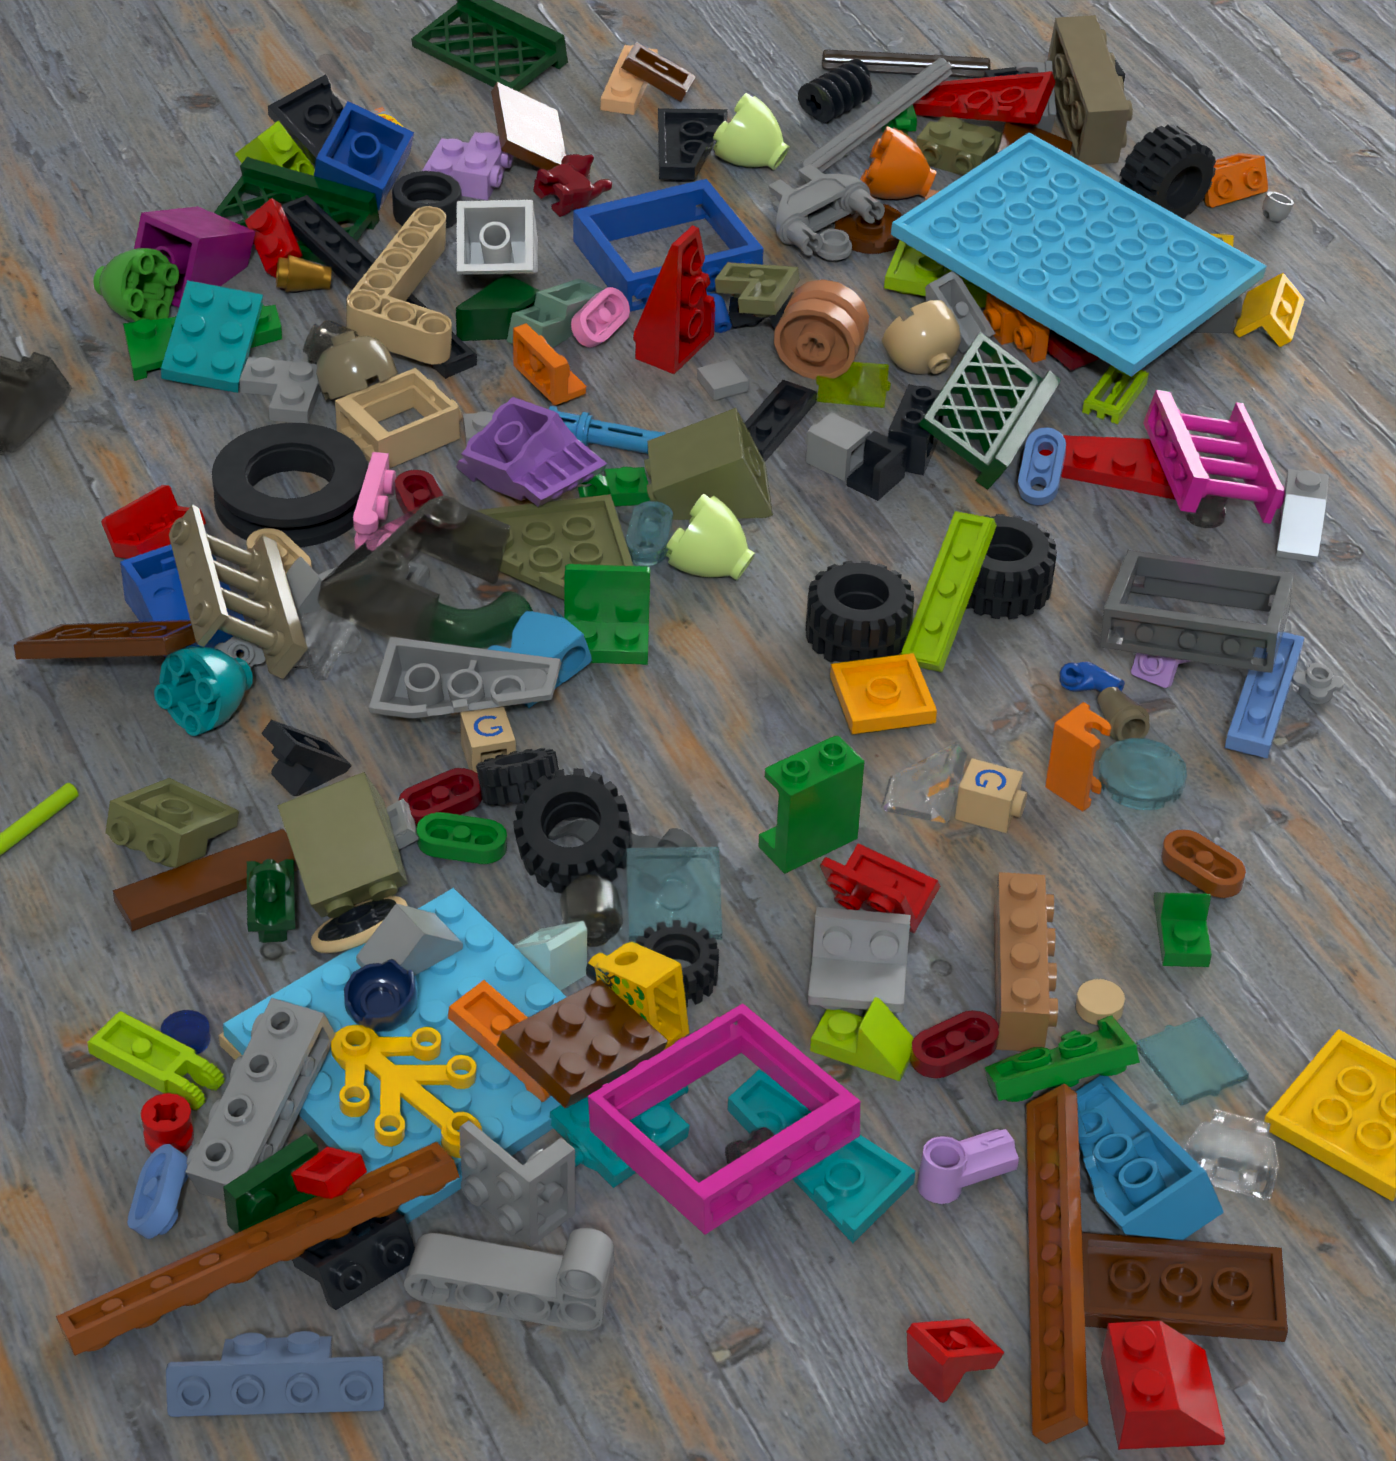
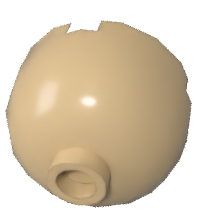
M930 300L910 308L914 315L908 317L904 322L899 316L886 329L882 338V344L887 354L899 368L911 374H937L946 370L950 366L952 358L956 355L961 342L957 319L952 310L941 300Z

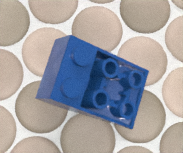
M171 544L120 561L124 598L139 621L190 620ZM219 581L220 587L231 591L228 584ZM227 609L228 615L245 621L242 614ZM217 630L204 647L214 648L216 644L225 643L233 635ZM194 643V644H191V645H189V646H200V645H198L197 643ZM237 650L236 654L242 652V650Z

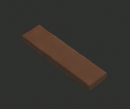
M280 829L113 890V897L116 906L133 932L246 890L247 861H256L262 864L266 859H273L276 863L285 859H293L294 872L299 869L287 833L284 829Z

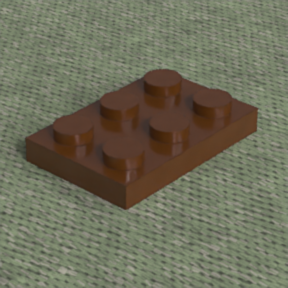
M598 980L502 1031L497 1046L566 1109L602 1088V1085L610 1083L632 1070L640 1062L649 1060L664 1051L668 1040L604 982Z

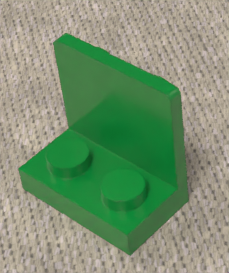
M565 565L564 618L584 634L592 657L590 663L648 665L650 568L647 566Z

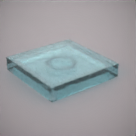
M719 847L626 849L629 941H636L639 935L644 937V930L649 926L654 931H657L658 922L665 921L667 927H672L673 920H681V927L684 928L687 927L689 921L696 923V932H699L704 927L709 931V939L714 937L716 940H722Z

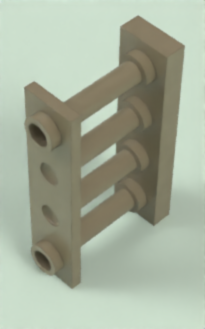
M191 505L184 516L178 518L173 523L169 539L196 643L204 647L216 631L221 630L262 647L269 673L284 679L308 648L276 541L262 535L255 545L248 550L232 545L207 534L200 509ZM212 554L239 565L240 571L213 560ZM219 581L247 592L248 598L220 587ZM227 609L254 619L255 625L228 615Z

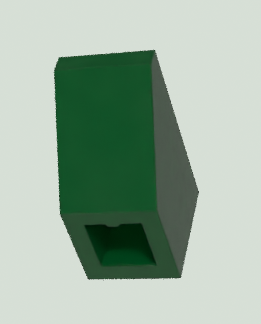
M508 274L503 275L456 307V335L462 341L507 339L512 313L533 307L536 293L540 290Z

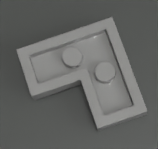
M248 357L239 380L240 393L273 396L269 405V419L272 421L309 423L321 391L316 375L317 364L305 361L273 360L267 357Z

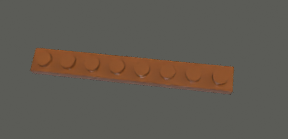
M1066 1084L1026 1104L1032 1435L1045 1444L1088 1425L1077 1093Z
M434 1142L361 1176L341 1196L332 1199L320 1196L312 1198L56 1316L62 1334L75 1356L85 1351L99 1350L108 1345L113 1338L134 1328L141 1329L151 1326L162 1315L179 1307L198 1304L204 1301L210 1293L231 1283L237 1284L250 1280L263 1268L279 1261L293 1260L303 1254L305 1249L326 1239L340 1238L348 1234L354 1226L373 1217L390 1215L399 1208V1205L416 1197L428 1196L439 1192L447 1183L460 1178L455 1162L438 1142Z

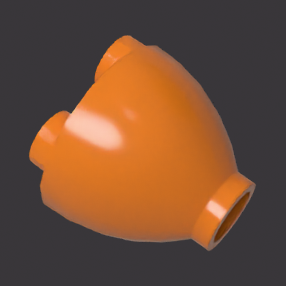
M887 126L881 139L878 138L869 156L873 161L869 169H865L860 180L867 184L870 189V195L874 198L898 200L915 195L926 197L934 182L937 171L929 167L923 152L909 136L894 127L890 128Z

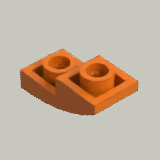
M987 293L986 309L983 311V314L995 331L993 336L1001 345L1015 342L1017 348L1022 350L1032 363L1046 360L1050 328L1028 317L994 295Z

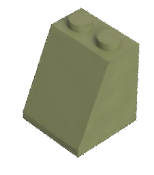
M737 408L647 441L649 458L644 459V464L651 479V483L647 484V492L653 506H660L668 520H690L692 517L690 512L703 494L709 498L712 496L717 497L734 513L737 519L767 518L773 515L766 464Z
M365 772L277 805L310 904L321 918L325 916L329 918L339 917L344 912L354 908V905L369 899L379 901L389 896H394L398 892V888L408 884L385 802Z

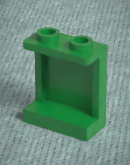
M839 736L830 737L765 768L764 777L777 789L779 794L777 826L759 834L758 847L784 874L858 839L865 761Z

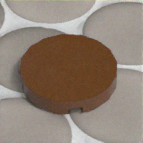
M883 204L885 207L884 215L879 220L874 218V223H868L861 215L854 213L835 221L834 229L842 230L848 234L849 240L852 243V251L864 254H881L897 248L900 240L891 235L892 222L903 215L893 207Z

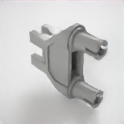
M811 164L798 170L799 177L807 183L796 189L781 179L768 185L770 193L778 199L772 202L773 208L777 212L776 231L778 238L787 245H796L806 255H813L812 250L817 253L822 248L823 239L815 232L848 214L852 215L854 213L861 215L868 223H874V218L877 220L881 219L885 212L884 205L870 195L869 187L862 180L847 174H824Z

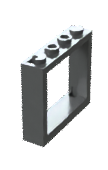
M1128 550L1104 607L1100 647L1272 673L1289 615L1294 573ZM1136 575L1145 576L1144 585L1133 583ZM1135 592L1270 613L1267 624L1264 625L1127 605L1126 603L1130 593ZM1271 595H1275L1273 603H1269ZM1117 627H1124V638L1114 636ZM1254 647L1266 648V652H1268L1267 658L1253 657Z

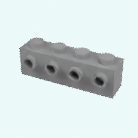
M271 998L264 1013L257 1016L252 1026L251 1040L243 1056H239L233 1063L230 1072V1082L222 1098L213 1104L209 1113V1125L200 1143H196L192 1147L187 1158V1169L185 1172L199 1193L225 1201L223 1186L283 1148L331 1048V1041L336 1035L324 1013Z

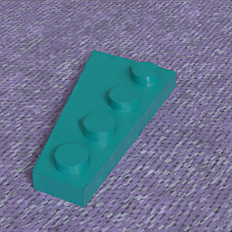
M760 1069L728 1097L727 1110L759 1144H762L811 1113L809 1109ZM860 1135L792 1180L839 1230L854 1243L914 1184L916 1170Z

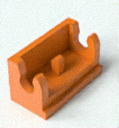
M1082 702L1054 724L1045 786L1082 812L1091 806V799L1089 798L1090 789L1097 794H1100L1102 789L1101 782L1093 776L1096 751L1100 748L1101 741L1094 734H1091L1092 728L1099 730L1101 734L1110 736L1111 733L1109 722L1091 711L1090 706L1085 702Z

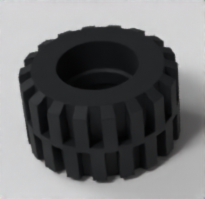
M1167 124L1165 127L1159 126L1155 128L1153 133L1148 132L1140 142L1136 143L1131 154H1128L1125 160V166L1121 169L1120 176L1122 178L1119 183L1185 219L1186 215L1191 214L1196 209V206L1203 201L1206 192L1210 189L1212 185L1211 180L1216 171V168H1214L1216 160L1209 147L1178 126L1175 127L1174 125Z
M996 514V516L992 517L984 515V517L994 518L997 527L966 609L972 608L976 614L981 616L984 614L991 615V618L1000 619V617L1016 619L1021 614L1024 616L1034 613V609L1040 610L1044 607L1046 600H1049L1051 596L1057 556L1056 543L1054 539L1049 538L1050 533L1045 528H1038V524L1031 520L1025 521L1022 520L1023 517L1015 515L1013 517L1005 516V514Z
M845 561L843 565L833 564L827 567V571H820L815 575V580L811 581L809 585L805 631L808 643L813 644L812 649L817 654H824V659L840 663L899 655L910 631L913 617L914 591H911V585L908 580L901 579L902 574L896 570L890 571L887 569V566L880 563L877 565L870 564V561H861V563Z
M574 768L573 775H565L564 769L554 771L555 778L548 780L544 775L536 780L538 785L536 790L530 787L526 789L523 793L525 804L518 803L515 809L517 820L513 821L514 833L525 869L530 876L535 874L537 883L544 888L551 882L555 893L564 894L565 888H572L573 896L583 895V888L591 886L593 892L602 889V880L606 878L612 883L618 877L616 867L625 869L629 861L627 852H632V829L623 795L618 796L617 787L611 781L604 785L602 775L594 771L590 777H586L584 769ZM570 817L588 818L599 825L595 836L587 843L577 847H562L548 839L554 826Z

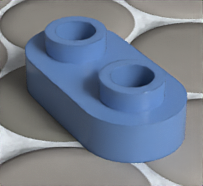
M1044 427L1036 429L1026 440L1018 478V490L1022 499L1032 505L1047 504L1058 493L1066 455V441L1063 435L1053 428ZM1046 449L1050 450L1052 454L1044 456L1039 452ZM1041 484L1045 488L1041 491H1036L1032 489V486Z
M164 1144L160 1146L144 1164L127 1220L129 1228L146 1239H151L158 1234L163 1235L167 1233L178 1217V1209L176 1208L181 1188L188 1178L185 1172L187 1169V1156L172 1145Z

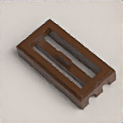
M635 42L621 67L682 102L696 77L638 42Z

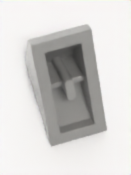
M396 903L357 954L356 962L362 968L367 964H382L389 959H394L405 970H412L415 976L462 950L463 943L435 913Z

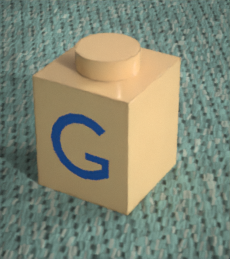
M504 706L460 712L461 746L470 770L477 773L476 766L479 762H484L488 758H495L497 755H508L510 752L516 751V740Z
M971 758L959 786L955 819L1007 833L1013 816L1021 818L1025 808L1027 792L1021 790L1023 772Z

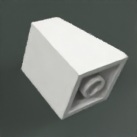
M533 200L457 201V275L538 272V237Z

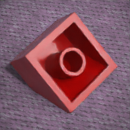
M1162 1321L1108 1323L1101 1365L1118 1450L1224 1445L1226 1438L1205 1349Z

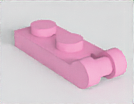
M372 452L353 515L354 529L356 531L354 538L355 551L360 556H373L379 551V537L376 531L379 521L386 520L387 494L393 495L395 490L396 472L395 470H389V453Z

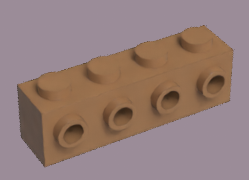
M999 872L994 904L995 1020L999 1025V1038L996 1050L1026 1051L1033 1047L1045 1048L1048 1027L1057 1026L1058 999L1049 997V991L1055 992L1057 964L1048 963V956H1054L1056 932L1055 928H1047V922H1053L1054 894H1046L1045 875Z

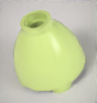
M746 93L737 103L734 109L736 115L731 122L724 121L715 132L713 139L717 142L713 150L716 156L736 166L749 168L768 166L775 170L784 160L790 146L784 143L781 129L771 110L756 96L751 97Z
M703 494L690 512L692 517L686 531L679 527L666 546L668 549L666 556L669 558L668 563L692 575L702 577L731 576L737 581L752 561L755 553L748 549L746 536L734 513L717 497L712 496L709 498Z

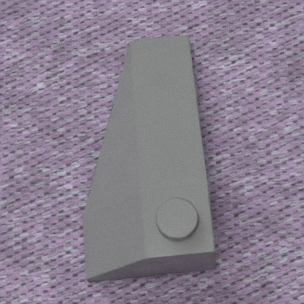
M390 637L370 701L369 712L413 719L552 700L561 660L550 657Z

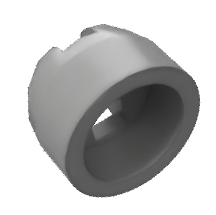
M1272 191L1267 192L1262 206L1263 215L1266 218H1270V221L1280 222L1290 214L1294 202L1283 194Z

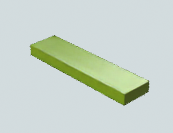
M955 511L900 654L914 653L920 668L938 672L943 671L997 527L994 518Z

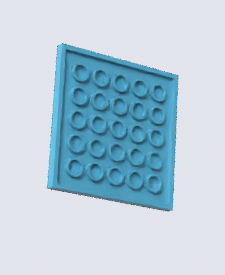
M452 888L418 909L435 913L463 943L462 950L415 975L418 986L417 1007L407 1023L390 1032L375 1033L379 1037H412V1034L422 1027H431L440 1033L441 1052L437 1058L431 1061H421L415 1058V1056L386 1057L395 1065H447L448 1061L454 1056L466 1055L471 1057L477 1066L476 1081L471 1087L456 1089L450 1085L421 1086L454 1113L467 1112L473 1115L479 1121L482 1132L512 1156L554 1129L551 1126L550 1111L561 1104L552 1096L541 1102L530 1091H527L522 1081L448 1019L449 1006L483 980L527 1017L561 1001L566 996L463 896ZM365 944L345 951L223 1023L224 1037L243 1056L251 1040L253 1023L259 1014L264 1013L271 998L324 1013L334 1033L346 1026L358 1025L346 1012L344 987L352 973L361 968L356 962V956ZM431 1042L420 1043L421 1046L426 1047L433 1045ZM330 1048L298 1114L328 1147L361 1154L367 1169L365 1174L434 1142H438L441 1146V1129L402 1097H400V1115L405 1120V1137L403 1141L392 1147L383 1146L376 1141L374 1128L375 1120L380 1115L381 1080L368 1070H365L364 1085L370 1093L369 1110L360 1117L344 1115L339 1107V1093L342 1087L345 1086V1070L333 1058ZM466 1070L455 1071V1073L459 1075L469 1073ZM352 1097L349 1098L347 1101L357 1103L360 1102L362 1099ZM393 1126L384 1127L383 1130L387 1132H393L397 1130V1128ZM452 1157L460 1178L447 1183L442 1190L435 1194L419 1196L399 1205L396 1212L405 1217L407 1224L461 1189V1158Z

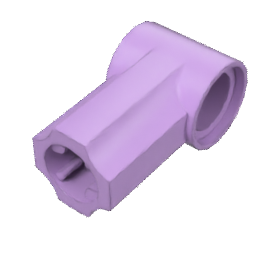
M995 1129L961 1141L945 1136L932 1138L927 1141L923 1148L917 1181L919 1193L926 1200L933 1203H951L959 1197L962 1187L1017 1170L1019 1157L1016 1153L1014 1139L1006 1129Z

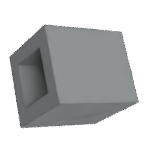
M832 412L829 413L820 422L813 424L806 434V463L846 481L847 477L864 462L865 438L870 435V430Z

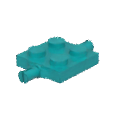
M688 1085L630 1120L633 1125L665 1153L688 1138L690 1125L670 1107V1103L688 1093ZM588 1096L566 1109L560 1105L550 1111L551 1126L575 1149V1167L584 1164L586 1167L597 1171L613 1188L636 1173L590 1131Z

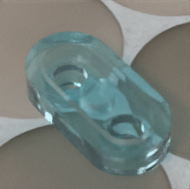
M648 501L637 505L633 509L626 535V544L632 563L650 567L665 559L668 550L666 546L671 538L673 529V511L668 505L657 501Z

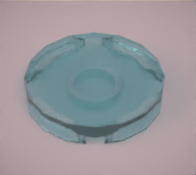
M1129 738L1112 744L1104 750L1099 760L1097 771L1102 789L1104 791L1106 788L1107 791L1112 793L1111 799L1121 805L1139 810L1162 808L1165 802L1171 801L1173 798V802L1181 797L1187 779L1186 764L1175 750L1164 743L1145 738Z

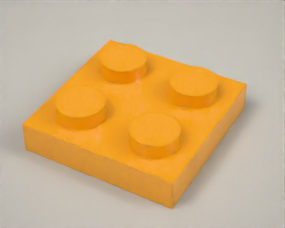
M914 653L831 664L830 678L851 734L936 723L937 709Z

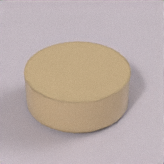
M1104 979L1089 980L1083 983L1078 990L1076 1011L1083 1020L1094 1025H1098V1020L1111 1015L1118 1021L1123 1013L1125 995L1122 989L1111 981Z

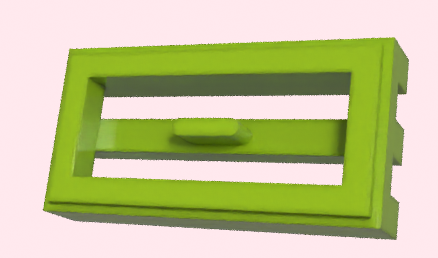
M1110 365L1084 400L1082 413L1089 415L1092 410L1097 411V418L1104 420L1107 415L1112 416L1111 422L1119 424L1147 385L1149 373L1140 370L1131 377ZM1119 373L1124 374L1120 381L1115 384L1104 402L1100 401ZM1133 378H1135L1134 381L1132 382V384L1129 386V388L1126 390V392L1124 393V395L1121 397V399L1118 401V403H1117L1116 406H1115V403L1117 402V400L1120 398V396H1121L1122 393L1125 391V389L1128 387V385H1129L1130 382L1133 380Z

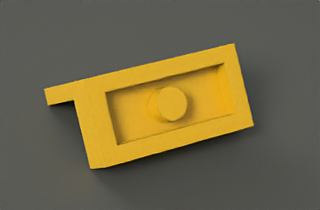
M1281 273L1247 292L1242 306L1241 317L1236 323L1234 333L1240 338L1262 326L1276 344L1282 347L1293 339L1305 299L1286 275Z

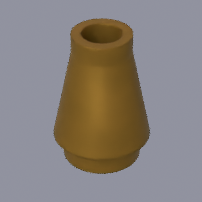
M288 255V258H278L276 288H284L285 292L330 289L332 269L331 267L322 266Z

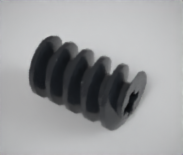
M852 59L801 86L798 91V101L801 108L807 114L813 116L819 122L827 123L842 113L849 111L852 107L860 105L861 102L864 103L872 96V84L866 65L860 59Z

